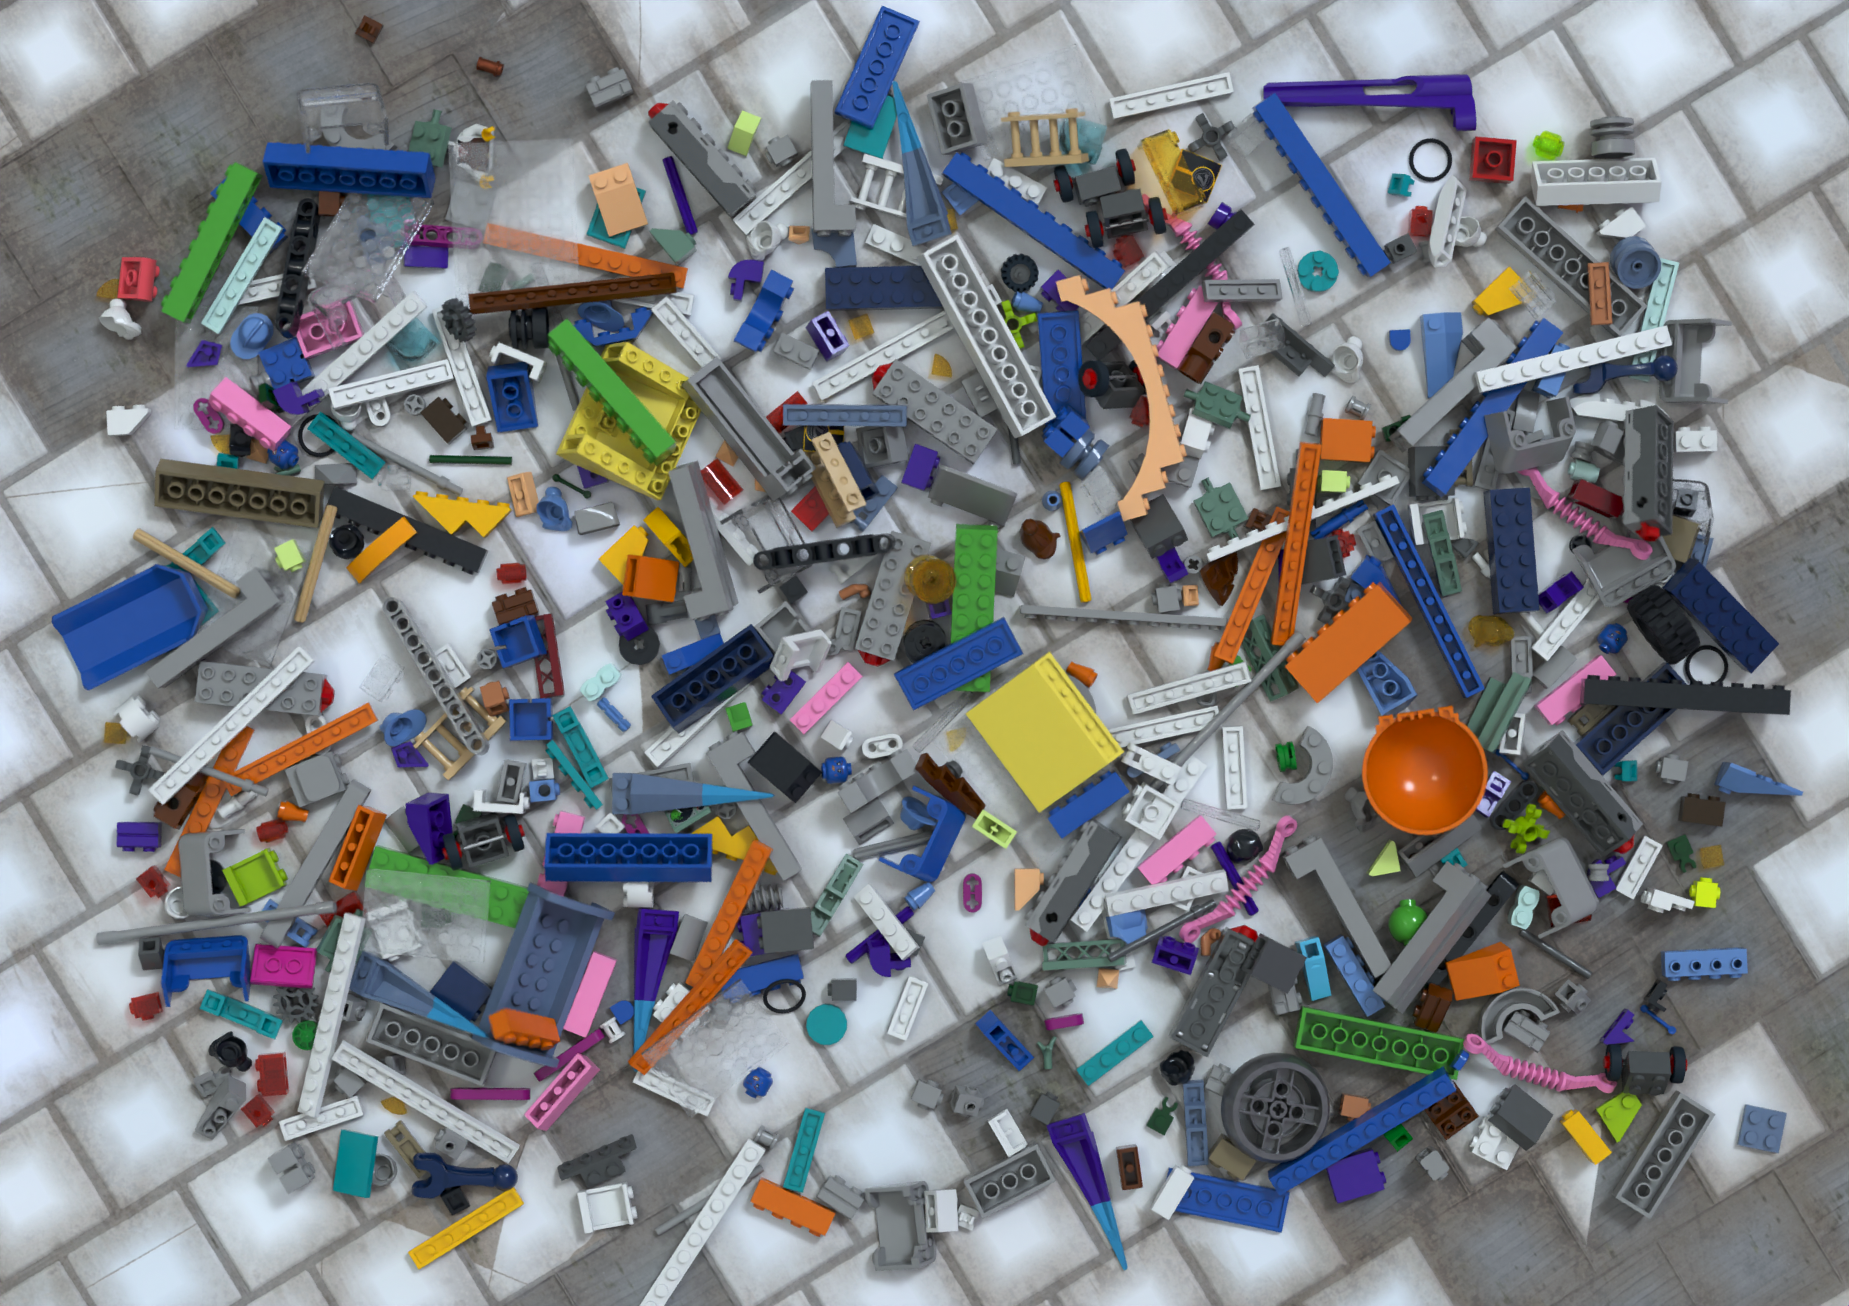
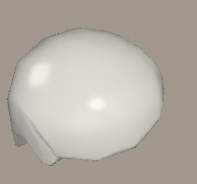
M179 886L167 894L164 902L166 913L174 919H185L190 916L184 911L182 887Z

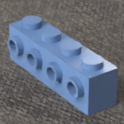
M1340 934L1323 944L1364 1015L1369 1017L1384 1008L1383 1001L1385 1000L1373 991L1374 987L1372 984L1375 981L1369 972H1364L1362 966L1365 964L1359 954L1355 956L1351 950L1354 946L1349 937L1344 938Z
M1740 947L1661 951L1662 976L1668 977V981L1681 980L1680 977L1688 976L1689 980H1698L1703 975H1709V979H1719L1724 974H1729V978L1742 977V974L1748 973L1747 949Z

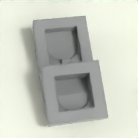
M1521 390L1516 401V414L1512 429L1533 433L1539 393Z

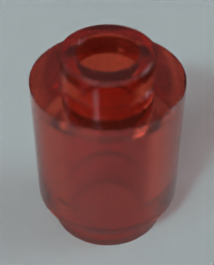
M520 562L500 564V568H497V580H501L502 584L526 581V565L520 564Z
M281 818L261 823V826L256 827L260 842L269 843L286 838V833H289L286 821H282Z

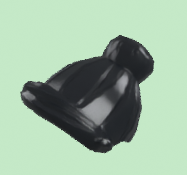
M232 1031L219 1037L209 1046V1055L214 1056L221 1064L227 1067H236L239 1071L245 1072L252 1066V1060L247 1057L248 1050L245 1042L233 1036Z

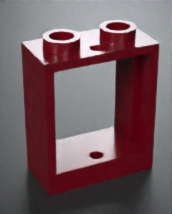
M1583 479L1574 481L1566 499L1609 519L1618 518L1619 515L1622 516L1624 513V504L1621 496Z

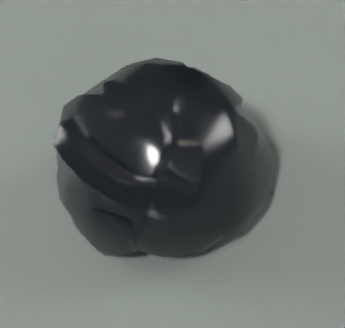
M342 525L331 532L329 544L336 556L343 559H353L363 550L364 536L354 525Z
M1241 829L1229 836L1226 850L1229 858L1234 863L1247 864L1252 862L1263 851V845L1256 832L1251 829Z
M1180 1050L1173 1052L1166 1060L1160 1063L1162 1077L1172 1086L1185 1084L1190 1081L1195 1070L1194 1059L1188 1051Z

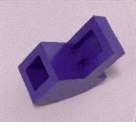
M743 260L732 267L728 278L736 280V283L731 284L730 295H734V301L742 302L745 282L762 283L763 261Z
M297 381L273 390L280 407L294 415L310 412L308 406L311 407L320 403L319 398L325 396L322 388L303 395Z
M1175 547L1166 551L1163 555L1155 557L1165 578L1170 583L1188 575V571L1179 558Z
M1571 571L1566 575H1562L1538 594L1539 605L1547 614L1559 607L1569 597L1582 590L1584 586Z
M1612 855L1604 860L1605 864H1609L1608 876L1609 873L1626 864L1622 856L1616 857V855ZM1596 859L1591 864L1602 863L1601 859ZM1588 868V871H1587V878H1588V876L1590 875V869H1589V868ZM1610 876L1609 881H1589L1597 898L1616 889Z
M886 939L866 941L867 956L873 970L877 974L891 977V969L904 970L911 967L910 957L901 960L897 953H890V946Z

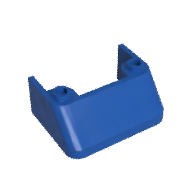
M913 785L912 790L930 798L927 812L931 817L938 820L936 827L921 857L907 854L902 858L900 864L882 856L879 857L878 861L925 882H933L938 878L965 821L966 814L951 802Z
M245 936L178 939L167 943L161 978L166 1007L171 1006L172 992L184 991L188 988L190 980L230 977L232 986L242 988L244 1000L249 1001L251 970L249 945Z

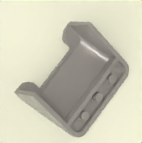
M942 464L938 468L928 498H931L930 502L942 507V504L946 503L989 520L988 525H996L998 529L1000 525L1005 526L1017 497V493Z
M1631 532L1630 534H1628V535L1625 536V537H1629V538L1641 540V539H1640L1636 534H1634L1633 532ZM1662 536L1656 541H1646L1653 550L1646 560L1636 558L1631 553L1630 548L1608 545L1594 553L1588 545H1580L1572 551L1602 603L1607 607H1614L1675 571L1676 563Z

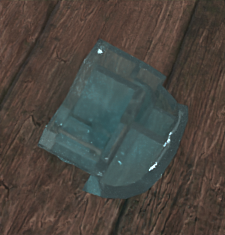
M1077 117L1079 149L1081 153H1088L1089 161L1085 163L1095 165L1102 150L1107 126ZM1068 118L1063 119L1059 133V143L1065 154H1069L1070 150Z
M416 317L386 345L402 360L414 362L425 358L441 342Z

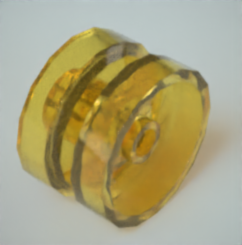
M921 555L909 563L905 571V583L913 596L929 604L940 603L953 593L956 586V575L953 568L946 561L933 555Z

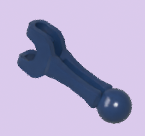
M1667 355L1657 357L1653 363L1648 362L1637 365L1601 363L1589 366L1591 371L1590 378L1586 382L1575 384L1573 386V393H1597L1604 387L1607 381L1626 376H1654L1659 381H1670L1676 376L1678 366L1676 361Z
M417 1153L413 1157V1164L417 1169L428 1171L431 1174L428 1179L416 1181L412 1185V1194L419 1198H435L445 1188L463 1185L495 1186L499 1190L507 1191L512 1189L518 1181L517 1171L508 1164H502L496 1168H465L446 1164L437 1153Z

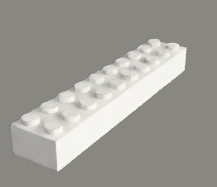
M958 234L917 256L921 267L1014 438L1021 437L1055 418L1056 415Z

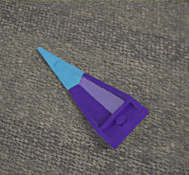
M638 908L637 925L634 930L633 1055L645 1043L653 1011L652 1008L654 1007L666 963L677 934L679 911Z
M1085 1113L1049 1123L1046 1126L1054 1147L1090 1204L1122 1268L1127 1270L1128 1266L1095 1136L1090 1129Z

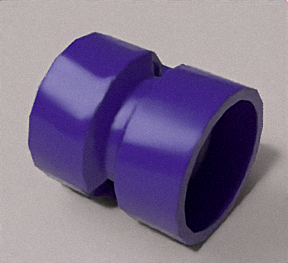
M1222 202L1209 220L1208 225L1217 230L1237 211L1233 213L1232 208Z

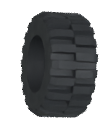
M1650 585L1628 602L1627 610L1633 622L1651 647L1668 664H1677L1698 649L1700 639L1691 622L1664 589H1661L1660 586Z

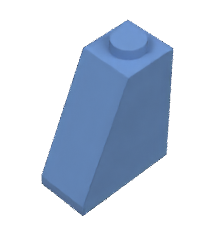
M1562 343L1555 344L1548 354L1568 350L1570 347ZM1566 372L1536 379L1532 391L1549 399L1556 397Z

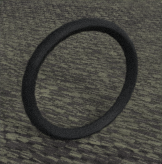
M1433 138L1424 139L1416 143L1412 148L1409 156V165L1412 172L1423 181H1437L1445 177L1452 165V155L1448 146L1442 141ZM1436 143L1446 151L1448 164L1445 171L1439 176L1425 177L1416 170L1413 157L1415 151L1421 145Z
M314 414L307 417L300 425L298 431L299 443L302 449L309 455L325 457L332 454L335 450L331 448L327 452L316 453L309 450L303 442V429L309 421L315 419L318 415ZM326 415V416L329 417L332 421H334L336 424H338V423L335 421V419H333L332 417Z
M1711 645L1699 646L1698 649L1688 655L1685 671L1690 681H1696L1690 673V661L1693 655L1705 649L1715 651L1721 656L1724 663V671L1716 682L1724 681L1728 673V661L1721 650Z
M781 979L771 983L763 994L764 1005L775 1013L793 1012L804 1003L806 998V991L803 985L792 979ZM782 983L794 984L801 990L802 997L791 1008L776 1009L767 1001L768 992L774 986Z

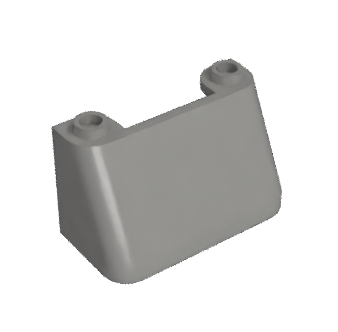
M915 1181L866 1188L865 1202L869 1207H875L880 1248H877L872 1255L875 1271L916 1269L933 1263L936 1259L934 1232H926L924 1191H929L927 1183L925 1181Z

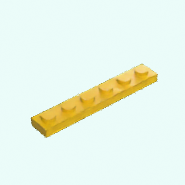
M515 1187L411 1249L408 1253L417 1268L421 1269L522 1206L524 1202Z

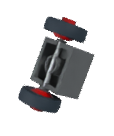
M1124 148L1116 151V166L1075 176L1072 179L1065 165L1055 167L1054 174L1056 180H1053V183L1063 203L1074 200L1073 185L1075 186L1079 205L1085 204V207L1097 204L1100 197L1121 192L1118 175L1121 177L1124 186L1135 184L1134 171H1136L1133 159H1130L1127 149Z
M1129 189L1122 193L1107 194L1100 197L1104 218L1103 226L1102 221L1098 219L1096 210L1086 212L1088 225L1084 226L1087 237L1091 238L1093 248L1104 246V231L1107 232L1108 239L1147 231L1149 219L1156 234L1166 233L1165 220H1168L1166 208H1162L1159 197H1153L1148 201L1149 210L1148 214H1146L1140 189Z
M1089 360L1080 367L1078 382L1081 391L1088 397H1095L1103 409L1135 407L1141 395H1147L1145 383L1135 360L1129 366L1125 361L1102 362L1099 360Z
M496 812L456 823L462 841L461 847L455 841L453 833L443 835L445 848H442L445 860L450 861L453 871L463 868L461 861L462 852L465 853L469 868L509 856L505 843L507 839L512 844L515 852L525 849L522 839L525 836L522 824L518 825L515 815L511 814L504 817L506 824L505 833L501 830Z
M1608 1044L1603 1058V1067L1605 1068L1608 1081H1619L1620 1076L1622 1077L1623 1093L1657 1096L1664 1094L1669 1080L1671 1083H1683L1685 1071H1687V1059L1684 1048L1680 1046L1671 1047L1670 1052L1628 1051L1626 1059H1623L1620 1045Z

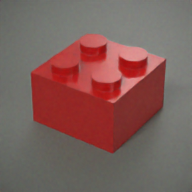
M1475 137L1472 139L1469 180L1505 184L1513 182L1517 140Z

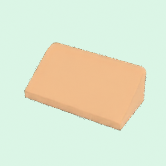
M532 472L507 477L516 517L537 513L536 508L539 500Z

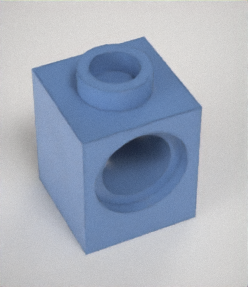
M555 779L529 782L531 802L556 800L557 795H560L559 783H555ZM543 784L550 787L551 791L548 796H543L540 793V787Z

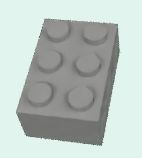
M961 83L927 94L942 155H953L956 152L959 153L988 143L973 83Z

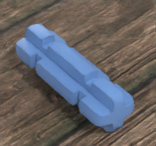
M603 697L598 701L597 706L604 710V713L615 724L619 725L618 728L622 732H625L630 728L631 724L626 719L624 720V716Z

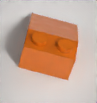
M1502 942L1445 963L1456 1001L1502 993L1520 986L1511 948Z

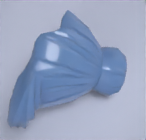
M548 487L545 491L546 496L538 502L536 508L537 514L543 522L542 527L556 531L570 530L573 522L569 518L567 504L561 498V490L557 487Z

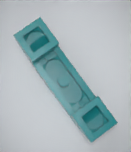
M212 527L182 554L203 565L226 542L215 528ZM173 562L166 565L171 568L186 571L185 569L181 568Z
M571 706L552 715L590 788L609 779Z
M207 989L199 1008L246 1026L274 1040L283 1022L282 1019L259 1008Z

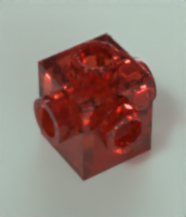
M1343 528L1331 531L1332 536L1338 535V539L1343 542V546L1340 547L1342 557L1351 556L1350 551H1354L1353 546H1356L1354 535L1350 534L1349 531L1343 532Z

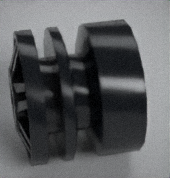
M548 307L532 308V315H528L527 309H521V315H519L518 310L511 311L509 338L514 349H519L520 340H522L523 349H527L529 340H533L535 349L549 347Z
M923 619L914 622L908 627L904 635L906 656L912 663L948 646L944 630L932 620ZM927 637L930 644L926 643L925 646H922L920 640H924Z

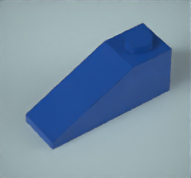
M1366 555L1352 572L1350 578L1365 589L1373 582L1375 584L1381 582L1402 606L1383 566H1381V561L1374 556L1369 557Z
M720 633L661 656L669 675L695 665L724 644Z
M991 1010L975 1023L1018 1071L1034 1059L1033 1055Z

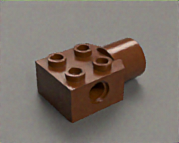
M1213 312L1177 370L1201 385L1214 365L1212 360L1216 361L1223 352L1222 344L1224 342L1227 344L1234 335L1235 331L1232 329L1235 325ZM1210 334L1217 336V343L1210 342Z
M198 772L164 805L158 801L153 808L155 812L153 816L172 828L180 830L196 804L209 776ZM175 799L179 801L177 809L172 808V801Z

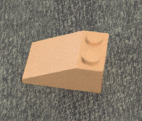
M628 163L589 175L609 237L648 225Z

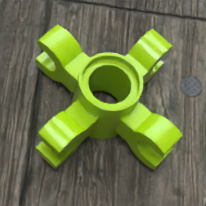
M1003 301L1001 304L1006 316L1004 321L1006 325L1011 319L1018 321L1019 327L1016 330H1010L1019 349L1024 348L1020 331L1022 326L1038 321L1036 314L1032 313L1019 318L1014 315L1010 301Z
M1534 804L1527 805L1525 816H1520L1515 821L1505 819L1502 827L1508 828L1509 833H1517L1516 838L1512 840L1510 845L1511 848L1517 849L1516 853L1524 854L1527 842L1534 841L1537 837L1547 839L1550 833L1549 830H1544L1543 825H1535L1536 820L1542 814V810L1535 809L1536 805Z

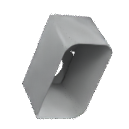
M613 502L574 511L579 535L620 525Z

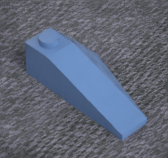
M1443 312L1420 316L1428 398H1431L1454 375L1463 335L1461 312Z
M1379 650L1357 668L1382 716L1396 715L1406 709L1418 696L1409 678Z
M1730 762L1722 763L1714 785L1719 786V791L1729 795L1731 791L1737 793L1798 796L1803 794V791L1780 782H1774L1766 776L1756 775V772Z

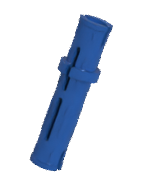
M1359 500L1347 509L1344 507L1342 512L1317 527L1315 531H1310V534L1314 539L1326 537L1347 522L1351 523L1354 521L1353 518L1368 510V507L1364 504L1363 500Z

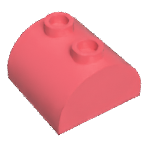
M122 257L117 298L152 302V298H155L157 295V287L154 286V280L160 272L159 266H156L157 260L145 257Z

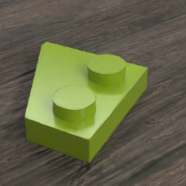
M1622 1091L1595 1109L1614 1140L1618 1143L1642 1104L1636 1095L1623 1093Z

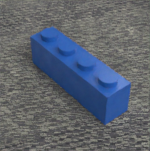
M219 185L210 193L215 199L218 197L216 191ZM254 196L239 223L252 237L264 217L269 220L272 217L266 208L260 209L256 205L258 200ZM279 222L276 223L280 227L284 228ZM285 228L282 230L269 254L288 238L284 234L287 231Z
M1107 771L1099 777L1101 779L1100 782L1095 785L1091 782L1083 788L1084 793L1078 797L1076 794L1065 800L1067 802L1065 806L1060 808L1058 805L1048 812L1050 816L1047 819L1061 839L1129 793V790L1115 771L1113 773Z
M796 953L739 968L721 988L724 999L729 998V1001L741 999V994L749 993V996L760 994L761 989H765L771 983L781 979H792L801 983L800 979L804 978L799 954ZM781 985L774 986L770 991L780 989Z

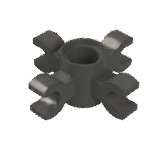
M1204 113L1198 115L1195 120L1202 129L1203 134L1200 139L1189 144L1188 148L1190 152L1194 153L1204 146L1212 147L1217 158L1221 161L1228 155L1219 141L1221 136L1232 131L1235 126L1232 121H1229L1216 128L1210 126ZM1208 132L1216 134L1217 140L1215 142H1209L1206 139Z
M1339 577L1334 590L1324 591L1315 585L1312 586L1309 592L1322 598L1325 605L1317 620L1324 624L1329 623L1333 611L1341 609L1347 611L1349 609L1343 593L1351 581L1344 577ZM1337 595V603L1330 605L1331 597Z
M142 746L139 761L135 763L117 760L115 768L129 771L134 778L130 787V794H140L143 779L150 777L159 780L166 773L152 769L148 763L151 756L149 754L151 747ZM140 764L146 769L143 776H139L136 772V768Z

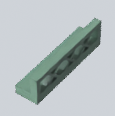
M1264 614L1251 620L1249 628L1252 632V637L1249 638L1245 634L1242 641L1256 673L1263 667V664L1265 665L1280 650L1279 645H1272L1270 643L1272 631ZM1254 646L1260 649V657L1255 655L1253 651ZM1285 659L1261 683L1270 702L1299 688L1293 675L1284 667L1287 664ZM1272 683L1277 685L1280 693L1274 695L1271 689Z
M1513 672L1478 738L1484 750L1495 754L1532 684V679Z
M1492 677L1489 678L1466 725L1477 739L1507 685Z
M1121 939L1048 943L1046 946H1043V970L1125 965L1127 963L1126 955L1111 963L1107 956H1102L1104 952L1107 955L1110 954L1107 949L1111 944L1120 943L1122 948L1125 946V941ZM1091 945H1097L1103 950L1098 957H1092L1087 952ZM1076 946L1082 951L1078 958H1072L1066 953L1070 947ZM1060 947H1067V948L1065 949V951H1063ZM1048 948H1056L1062 954L1058 959L1049 960ZM1063 955H1065L1068 959H1061V958H1062Z

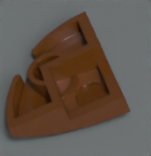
M1237 551L1209 562L1200 570L1208 591L1220 606L1226 603L1234 588V584H1232L1234 574L1238 572Z

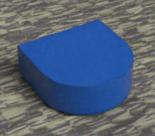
M1410 329L1389 331V342L1393 349L1402 351L1410 345Z
M621 1000L610 1007L620 1025L631 1019L634 1014V1006L627 1000Z
M1462 1049L1450 1067L1457 1071L1461 1070L1469 1058V1053Z

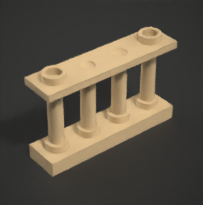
M1078 108L1065 109L1066 113L1020 115V111L1008 112V116L1002 117L1001 122L1010 121L1013 153L1011 157L1004 159L1005 167L1075 164L1089 161L1088 153H1081L1078 146L1076 118L1085 116V111L1078 112ZM1068 118L1069 154H1062V151H1059L1057 119ZM1049 119L1051 142L1049 155H1043L1040 152L1038 120ZM1019 121H1030L1032 146L1030 156H1023V153H1021Z
M828 432L813 438L811 441L816 452H805L816 467L811 472L813 475L811 478L836 528L855 521L856 516L853 511L866 506V502L831 433Z
M465 687L459 694L463 701H466L488 722L489 728L483 734L489 741L506 724L507 720L502 715L498 718L496 716H489L487 710L471 695L475 689L473 687L469 689ZM456 706L453 709L454 716L460 714V712L456 710L459 706ZM445 713L426 733L422 731L414 739L416 743L413 747L418 749L423 745L444 766L443 769L446 772L443 776L447 780H451L475 754L470 752L466 746L442 725L448 718ZM467 723L463 727L467 732H470L472 729L471 723ZM436 730L459 752L458 755L460 757L455 762L453 760L450 761L428 740ZM481 740L476 741L474 744V749L477 751L482 747Z

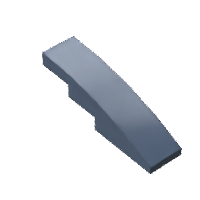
M1203 1079L1190 1080L1183 1084L1188 1166L1209 1165Z

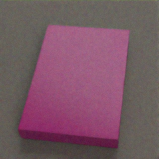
M255 944L250 983L252 985L313 989L317 948L292 946L276 948L272 945Z

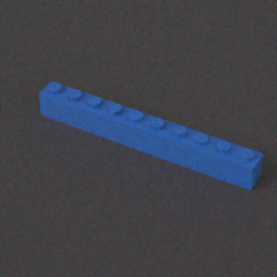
M1272 93L1252 107L1254 110L1252 113L1253 117L1258 123L1262 122L1266 128L1264 130L1269 140L1273 139L1277 144L1275 148L1279 155L1286 157L1289 162L1287 166L1293 174L1297 173L1301 179L1299 184L1304 191L1308 190L1312 195L1310 200L1316 208L1320 207L1324 213L1322 215L1324 221L1328 225L1331 224L1335 229L1333 233L1337 240L1344 242L1347 247L1345 251L1351 259L1355 258L1358 263L1356 267L1363 276L1371 277L1391 262L1276 93Z
M956 152L942 172L944 177L1102 288H1111V290L1114 288L1125 272L1120 262L1115 259L1111 261L1106 258V253L1103 250L1092 248L1088 245L1089 241L1081 235L1076 237L1071 233L1073 230L1064 223L1059 225L1054 221L1056 218L1047 211L1042 213L1038 210L1039 206L1031 200L1025 201L1021 198L1022 194L1014 188L1008 189L1004 186L1005 182L997 176L991 177L987 174L988 170L980 164L974 165L970 162L972 159L963 152L961 154Z
M1545 318L1539 322L1535 320L1529 328V331H1531L1527 338L1524 336L1517 345L1519 349L1516 354L1512 352L1505 362L1511 364L1547 355L1561 337L1563 331ZM1527 382L1483 392L1482 395L1484 397L1481 402L1476 401L1470 409L1472 412L1470 417H1465L1459 424L1460 430L1457 435L1453 433L1446 442L1449 446L1445 451L1441 450L1435 457L1437 461L1433 467L1429 466L1423 474L1425 479L1422 483L1440 497L1446 495L1488 437L1484 415L1507 411Z
M1394 504L1374 513L1373 516L1393 553L1394 559L1463 698H1468L1484 690L1485 688Z
M1444 1067L1439 1068L1360 1117L1320 1139L1304 1155L1294 1160L1280 1163L1268 1170L1270 1182L1278 1194L1282 1195L1455 1092L1454 1082Z

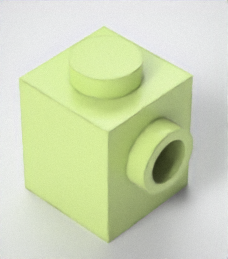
M292 539L274 548L278 555L275 559L280 569L284 568L285 571L291 570V572H295L303 568L302 564L306 561L296 540Z

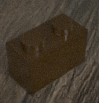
M438 396L420 413L444 441L450 445L468 429L464 425L467 421L460 413L454 414L451 410L453 405L446 398L442 400Z
M1688 793L1687 797L1681 796L1678 821L1722 827L1726 802H1720V797L1708 796L1706 800L1700 799L1699 794Z

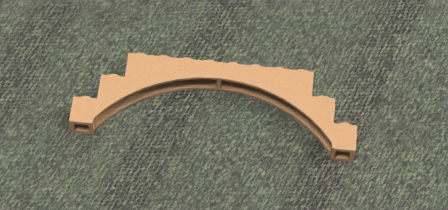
M1081 275L1057 281L1056 284L1061 302H1072L1101 319L1123 341L1139 367L1149 402V440L1141 469L1124 499L1117 502L1123 521L1147 515L1150 505L1148 498H1144L1143 494L1166 488L1165 483H1169L1166 471H1162L1161 468L1185 461L1184 457L1187 456L1184 444L1180 445L1178 439L1181 436L1179 425H1175L1173 417L1176 414L1173 404L1169 405L1167 397L1170 396L1168 385H1163L1161 377L1165 375L1162 364H1157L1158 349L1156 344L1152 345L1150 338L1154 336L1151 325H1147L1145 317L1148 316L1145 304L1141 305L1140 301L1116 308L1115 304L1118 303L1116 292H1112L1111 288L1086 294V291L1089 290L1086 278L1082 279Z

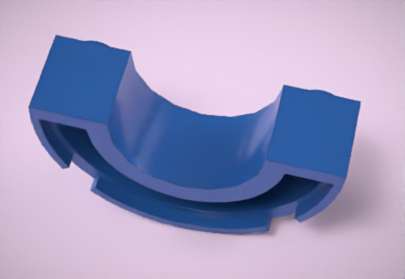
M771 269L752 310L741 325L734 342L755 353L757 351L762 352L766 344L765 338L769 340L774 332L772 328L775 321L779 322L784 311L781 308L785 299H790L794 288L791 287L793 280Z

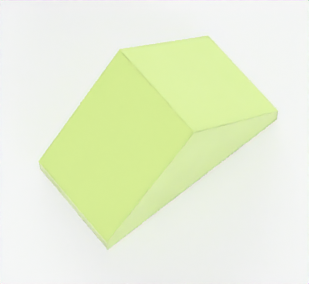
M742 110L734 126L727 149L747 157L762 118Z
M983 809L972 825L973 828L1005 849L1017 833V831Z
M1389 839L1367 871L1368 875L1377 876L1400 871L1394 841Z

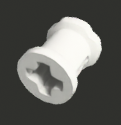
M615 1016L599 1026L601 1029H604L609 1037L610 1044L625 1035V1032L621 1031L617 1025Z

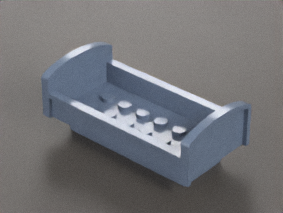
M529 883L527 888L529 891L478 1027L488 1034L489 1037L486 1038L473 1034L472 1039L494 1051L557 1068L560 1060L553 1056L557 1044L553 1045V1048L550 1050L542 1051L539 1048H529V1046H518L515 1043H504V1041L495 1040L489 1016L507 1008L555 1019L560 1038L604 919L612 920L615 912L597 903L592 902L591 905H587L551 893L533 883Z

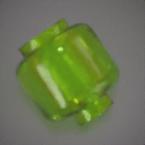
M1543 131L1540 136H1535L1532 146L1535 147L1537 156L1554 160L1556 157L1561 156L1565 142L1562 141L1561 135Z

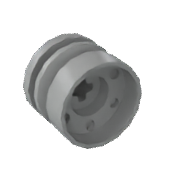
M1607 116L1590 121V127L1598 129L1591 131V136L1600 137V140L1591 143V157L1620 158L1634 155V140L1625 138V136L1634 133V129L1625 128L1632 126L1634 119L1622 116Z

